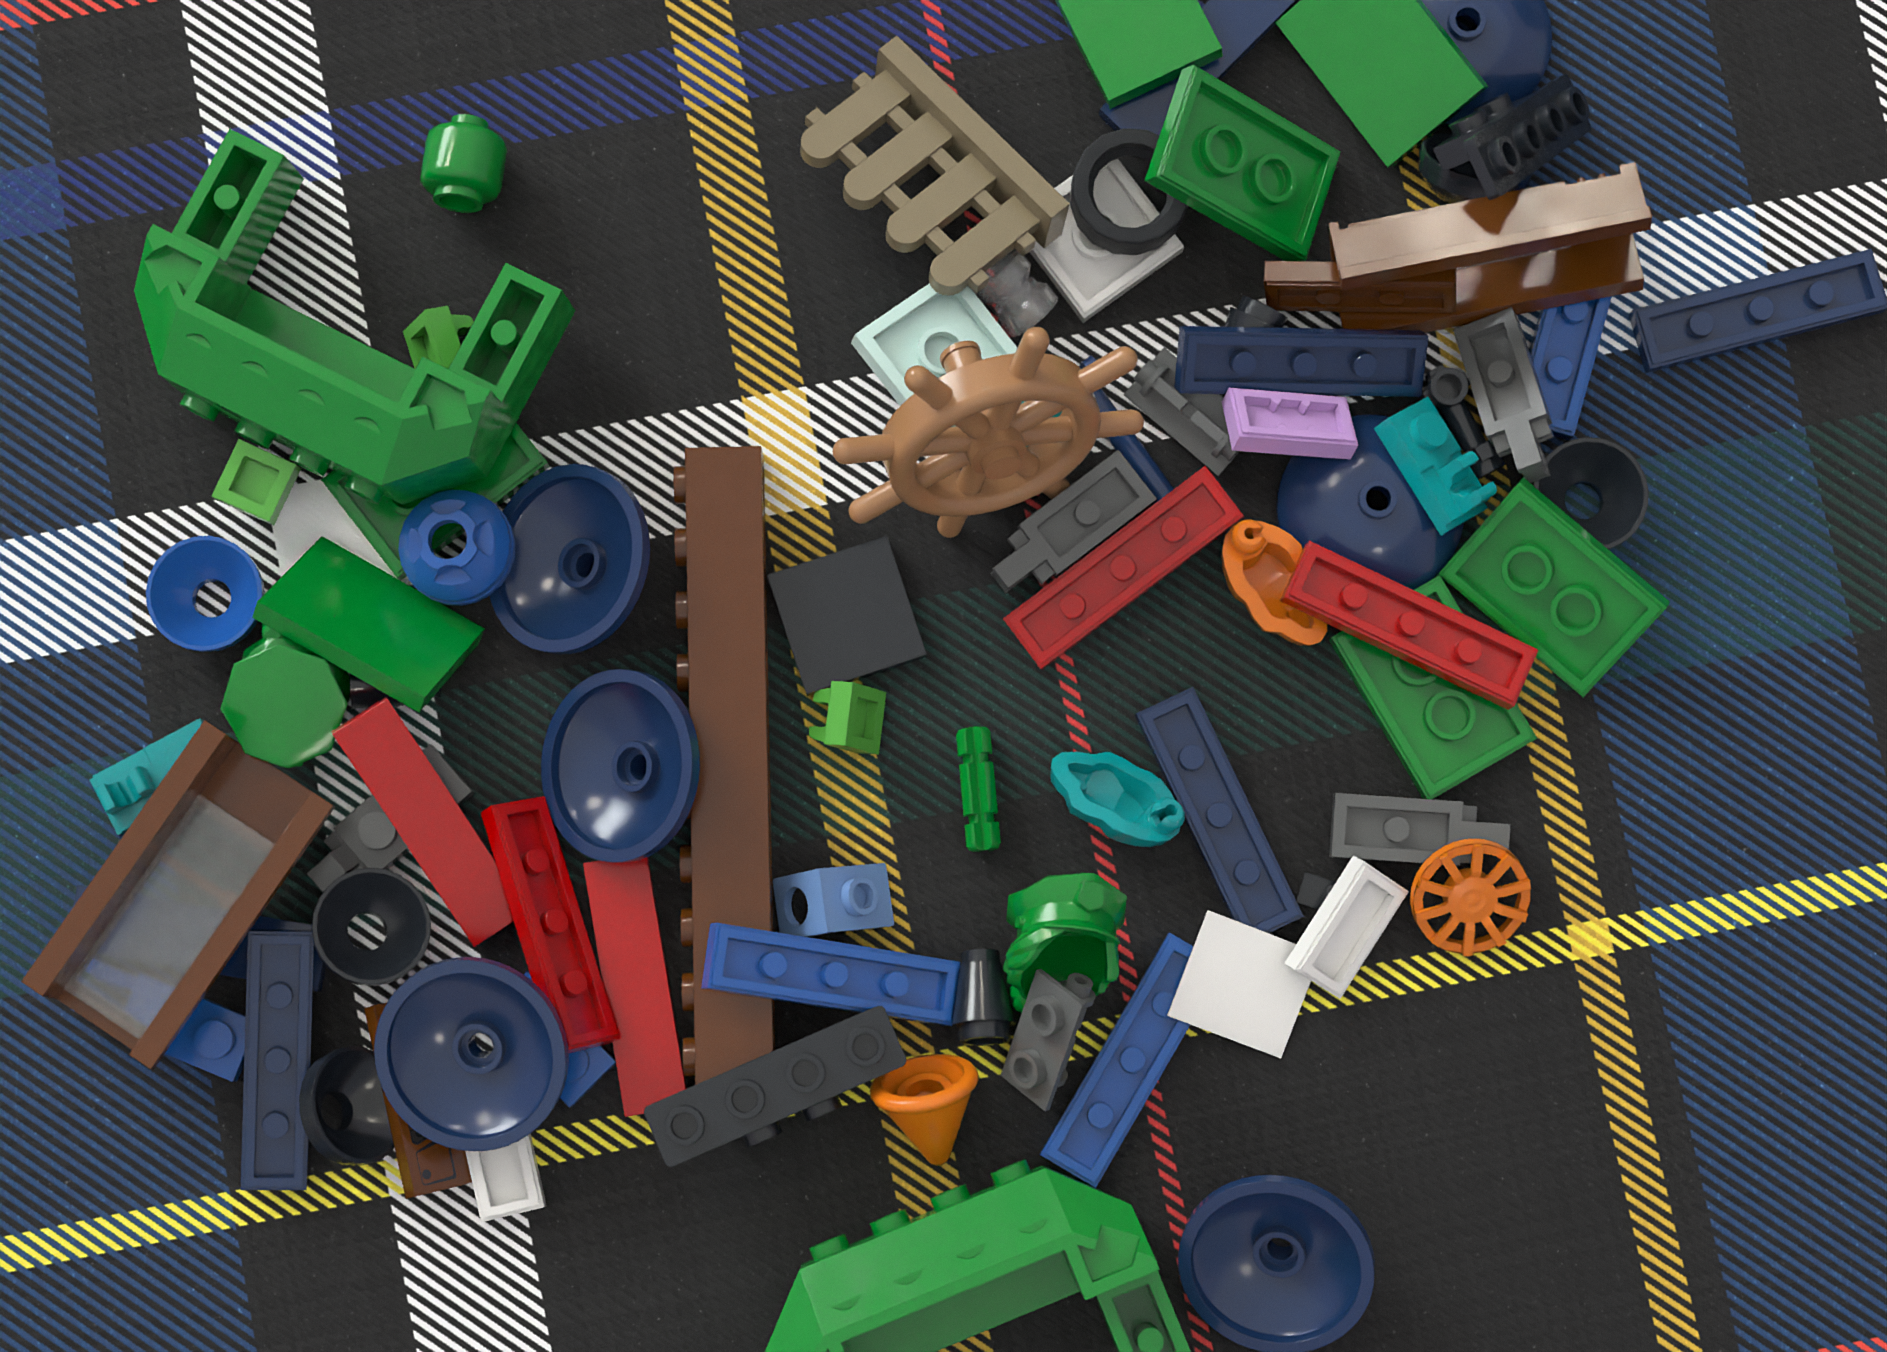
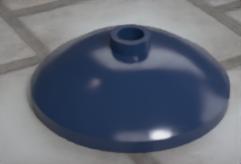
M1422 0L1489 86L1441 127L1450 128L1449 125L1473 113L1475 107L1501 94L1508 93L1511 101L1514 102L1533 93L1545 73L1552 45L1551 22L1544 0ZM1462 15L1471 17L1476 23V29L1473 31L1460 29L1456 23V18Z
M1351 416L1358 442V447L1351 460L1297 455L1291 457L1282 474L1277 493L1276 514L1278 527L1291 534L1302 545V548L1310 540L1415 590L1432 580L1448 563L1460 541L1464 523L1442 536L1439 534L1374 430L1376 426L1389 418L1388 416ZM1372 490L1382 492L1388 501L1387 508L1382 511L1371 509L1366 502L1367 492Z
M567 464L553 467L538 474L524 484L502 511L513 528L516 543L515 559L509 575L503 584L490 595V599L501 624L516 640L532 649L561 655L573 654L594 647L613 634L627 619L640 597L646 580L650 559V537L647 521L639 501L629 487L619 478L604 470L584 464ZM594 562L592 571H591V573H590V569H591L592 563Z
M614 669L592 675L570 691L557 708L546 733L542 750L541 779L543 793L551 818L562 836L575 849L592 859L604 862L623 863L644 859L656 853L670 842L684 824L692 808L700 773V752L697 734L687 708L667 684L644 672Z
M458 957L446 959L431 964L415 973L393 993L380 1016L375 1035L374 1056L377 1075L393 1109L412 1129L425 1138L456 1150H495L509 1146L528 1136L552 1112L563 1092L567 1079L569 1052L566 1033L562 1021L549 998L532 980L521 972L500 962L485 958ZM477 1033H483L492 1040V1051H484L478 1047L475 1041Z
M1259 1175L1232 1181L1213 1191L1200 1202L1192 1212L1183 1230L1179 1245L1178 1269L1184 1292L1196 1312L1208 1325L1224 1337L1244 1347L1262 1352H1307L1336 1341L1359 1321L1372 1295L1375 1279V1257L1365 1228L1351 1209L1336 1196L1315 1184L1301 1179L1281 1175ZM1282 1238L1289 1241L1292 1245L1281 1247L1274 1244L1271 1239Z

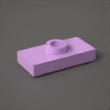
M1228 388L1222 400L1232 451L1351 460L1358 447L1346 397Z

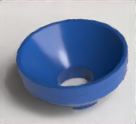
M447 490L433 494L422 500L412 509L404 521L400 532L398 551L401 565L408 580L420 593L433 601L445 605L463 606L476 603L490 596L503 584L511 571L515 559L516 543L510 522L495 503L482 495L466 490ZM448 523H456L463 526L467 535V543L462 553L450 559L437 557L432 549V537L435 531L440 526Z
M191 537L167 549L155 562L148 577L146 603L151 620L160 633L172 643L187 650L199 652L220 651L234 646L243 640L256 626L258 620L252 617L257 601L265 594L264 582L259 568L253 559L238 545L219 537ZM218 581L225 583L231 593V602L226 612L217 617L201 615L196 606V596L199 589L209 582Z

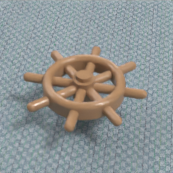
M1031 327L1024 333L1016 352L1013 354L982 359L980 347L976 342L960 341L950 345L941 353L940 362L946 371V374L938 378L920 365L910 367L905 373L904 382L906 387L914 394L894 412L882 434L842 438L833 446L832 452L837 462L841 464H856L882 461L889 478L887 482L862 495L850 504L849 515L851 519L856 523L864 524L904 502L915 510L940 516L937 522L939 533L944 537L952 538L960 533L968 516L1004 509L1028 500L1040 493H1044L1052 500L1071 486L1065 477L1085 459L1097 438L1134 435L1143 428L1144 419L1140 412L1134 409L1100 412L1094 395L1095 391L1129 373L1136 367L1138 362L1136 352L1130 347L1122 346L1081 369L1075 363L1063 357L1045 354L1050 342L1048 333L1041 327ZM1062 411V413H1061L1060 416H1058V417H1052V416H1054L1055 414H1057V413H1059V412ZM930 456L927 459L921 461L920 463H917L919 457Z

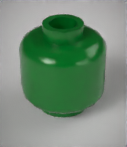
M469 114L454 115L451 118V122L434 126L428 133L420 181L425 190L433 195L434 203L444 209L461 213L477 212L482 209L483 204L494 201L501 191L507 146L500 135L488 129L489 124L483 118Z

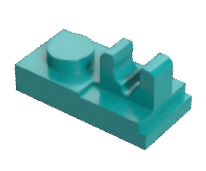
M1429 397L1394 414L1374 428L1441 536L1488 508L1485 502L1496 494V485L1493 481L1484 486L1480 484L1470 468L1479 458L1473 451L1462 455L1460 452L1462 450Z
M199 718L146 746L137 753L93 775V778L90 779L94 791L118 836H123L201 726L204 721L203 719Z

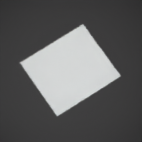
M1208 910L1167 1016L1281 1058L1311 980L1285 964V961L1296 946L1295 943Z

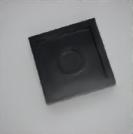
M887 536L767 575L807 696L813 695L820 689L831 688V681L853 682L927 657Z

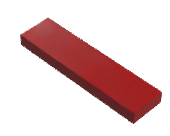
M1204 466L1004 617L1003 620L1039 668L1043 670L1242 520L1244 516L1208 468Z
M1310 540L1305 544L1280 599L1281 602L1507 710L1515 706L1538 652V649Z
M384 697L331 731L474 947L512 923L514 920L495 860L388 698Z
M545 796L489 806L481 812V816L532 981L549 998L562 1021L568 1043V1052L572 1053L606 1045L619 1039L620 1036Z
M649 857L623 863L592 861L583 863L602 982L620 1036L619 1039L612 1043L624 1115L628 1117L644 1114L646 1106L687 1089V1084L683 1072V1061Z

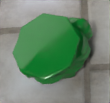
M262 623L263 638L246 648L243 652L242 660L233 665L220 710L232 727L245 754L279 767H301L303 762L332 750L335 738L331 731L340 726L350 699L349 674L342 668Z
M1074 873L1046 876L1033 885L1008 895L1006 921L1017 930V939L1008 949L1003 970L1007 974V983L1012 985L1009 995L1018 1013L1022 1014L1032 981L1038 969H1042L1058 982L1067 980L1068 976L1072 973L1083 974L1093 981L1092 990L1096 996L1104 993L1110 982L1117 980L1119 976L1118 946L1120 941L1116 937V931L1125 922L1127 896L1094 873Z

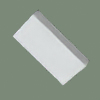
M1353 855L1285 961V964L1340 999L1409 891Z
M531 1133L518 1142L499 1149L465 1151L481 1222L547 1206Z

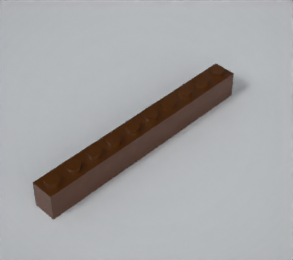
M761 446L685 448V466H674L673 474L675 504H686V528L675 529L674 537L676 567L687 566V591H676L675 602L677 629H688V654H677L678 692H689V715L696 730L700 752V773L697 792L692 808L686 818L691 819V844L680 845L681 883H692V908L681 909L682 947H693V973H682L683 1012L694 1011L695 1037L683 1038L684 1076H695V1085L776 1050L775 1000L701 989L711 923L729 924L773 932L764 455Z

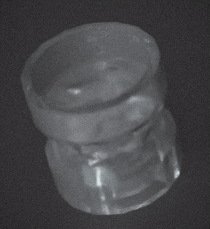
M1016 249L1009 252L985 272L989 276L988 285L976 294L983 304H996L995 310L998 313V324L1012 338L1024 333L1037 324L1050 312L1058 301V297L1047 283L1037 282L1034 277L1028 278L1031 263Z

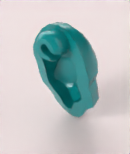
M1061 752L1052 758L1051 782L1064 797L1069 812L1085 822L1100 827L1107 837L1133 846L1153 847L1168 842L1179 833L1180 827L1185 820L1184 809L1174 799L1164 782L1152 772L1139 768L1111 752L1097 754Z

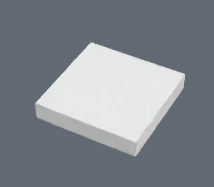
M1118 159L1109 162L1099 171L1094 181L1093 197L1098 210L1108 221L1120 227L1136 228L1149 224L1160 215ZM1073 175L1054 188L1069 203ZM1069 205L1062 235L1046 248H1043L1036 242L1035 247L1029 252L1082 323H1084L1182 253L1184 245L1174 234L1162 246L1139 255L1113 254L1094 245L1077 227Z

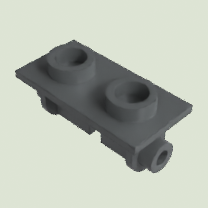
M1164 347L1152 361L1149 360L1134 377L1135 382L1124 393V396L1219 476L1240 452L1232 451L1222 407L1223 397L1220 394L1179 393L1174 388L1177 357Z
M1042 969L1036 970L1000 1075L1044 1111L1050 1110L1057 1087L1063 1086L1066 1083L1068 1077L1066 1067L1076 1041L1075 1035L1081 1027L1087 1008L1093 1005L1096 997L1095 992L1092 990L1093 981L1080 973H1072L1068 976L1067 980L1058 982Z

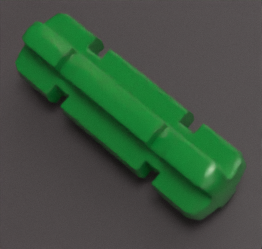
M988 727L962 728L958 730L956 740L958 757H963V764L959 765L963 815L969 819V824L965 825L966 847L972 852L992 851L999 848L1001 840L999 822H994L993 815L997 814L998 808L993 762L988 761V754H992L991 733Z

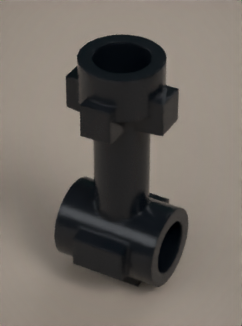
M1443 365L1429 371L1425 375L1426 384L1422 389V395L1419 397V400L1429 397L1439 414H1443L1464 454L1473 451L1477 455L1479 460L1470 466L1477 479L1480 480L1506 465L1504 458L1498 456L1495 447L1492 446L1489 440L1486 441L1464 401L1470 386L1465 372L1455 368H1445Z

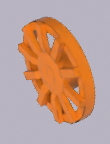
M1485 839L1459 840L1438 849L1419 868L1410 892L1412 915L1421 932L1432 944L1449 952L1459 953L1467 957L1472 956L1473 953L1483 952L1496 946L1499 948L1506 944V940L1515 933L1522 922H1526L1531 899V883L1520 861L1504 846ZM1472 853L1471 868L1458 870L1452 859L1460 855ZM1483 854L1493 855L1501 859L1487 875L1482 872ZM1441 865H1444L1450 874L1444 885L1429 881ZM1511 866L1517 881L1495 887L1493 884ZM1425 891L1442 896L1444 902L1424 909L1423 896ZM1518 893L1514 907L1498 902L1500 897ZM1493 912L1508 917L1498 928L1489 917ZM1451 913L1449 919L1438 932L1427 922L1428 919ZM1460 922L1464 923L1463 940L1449 938ZM1482 922L1489 934L1474 939L1475 923Z

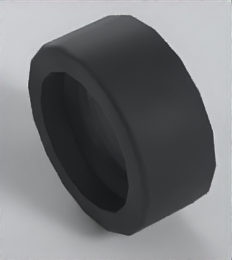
M1123 128L1100 136L1084 150L1072 177L1070 207L1077 227L1094 245L1113 254L1139 255L1158 249L1176 234L1188 206L1168 194L1161 214L1149 224L1136 228L1120 227L1108 221L1098 210L1093 197L1094 181L1103 167L1109 162L1122 157L1140 158L1151 163L1159 135L1148 130Z

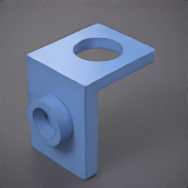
M885 863L818 868L773 879L779 933L812 937L827 933L885 928L894 925ZM797 888L803 891L808 904L807 916L802 924L795 919L791 906L792 896Z

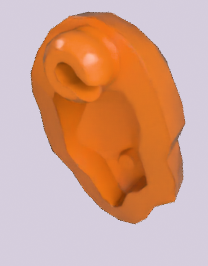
M1250 519L1238 522L1225 535L1221 555L1224 576L1233 597L1245 604L1251 618L1261 631L1277 634L1297 645L1310 646L1321 642L1327 633V623L1280 601L1303 550L1302 545L1291 534L1274 525Z

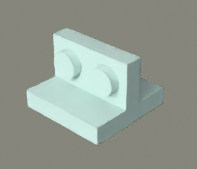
M930 283L857 332L851 342L900 406L914 394L905 385L904 376L906 371L912 366L920 365L938 378L946 374V371L941 365L940 355L947 347L960 341L976 342L980 347L982 359L1013 354L1017 350L1016 345L969 286L958 294L946 296L937 293Z

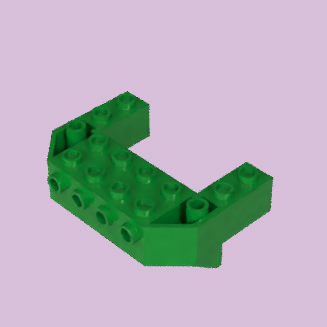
M229 129L173 232L170 233L152 224L146 236L134 288L158 375L184 395L180 405L210 422H214L219 413L238 422L234 432L264 449L269 450L273 440L292 449L293 452L289 459L318 476L324 477L327 469L330 468L348 477L344 487L375 504H379L384 495L403 505L487 477L576 311L564 292L539 278L505 263L449 369L423 356L416 369L383 354L253 290L247 284L304 178L285 155Z
M1026 1159L990 1173L994 1185L971 1195L966 1184H963L930 1198L934 1210L910 1219L906 1209H902L869 1223L874 1235L849 1244L846 1234H841L810 1247L809 1250L813 1260L803 1263L799 1269L765 1352H936L1080 1292L1085 1300L1093 1297L1096 1298L1117 1352L1191 1351L1158 1270L1160 1269L1132 1205L1125 1200L1041 1165L1030 1170Z

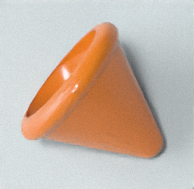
M931 1054L906 1059L904 1066L875 1078L870 1087V1096L875 1105L889 1115L929 1163L941 1166L950 1158L971 1092L975 1089L979 1080L978 1070L969 1060L954 1055Z

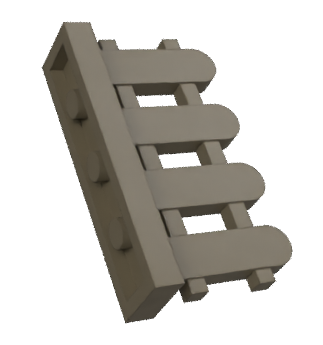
M895 36L878 50L875 78L872 79L863 72L853 80L852 89L855 93L826 115L816 108L805 117V125L808 129L805 130L801 137L800 154L802 159L808 165L816 168L827 167L837 159H840L851 170L845 176L843 185V198L850 207L857 210H867L882 200L894 212L889 217L885 237L889 246L898 252L908 253L918 249L925 243L937 255L930 266L929 283L939 294L946 296L955 295L967 286L977 294L988 285L989 276L985 272L1014 248L1024 256L1035 247L1036 242L1043 248H1046L1062 235L1070 203L898 36ZM887 122L898 134L867 157L856 145ZM929 164L941 177L910 199L898 187ZM972 206L984 219L957 241L953 242L942 229Z

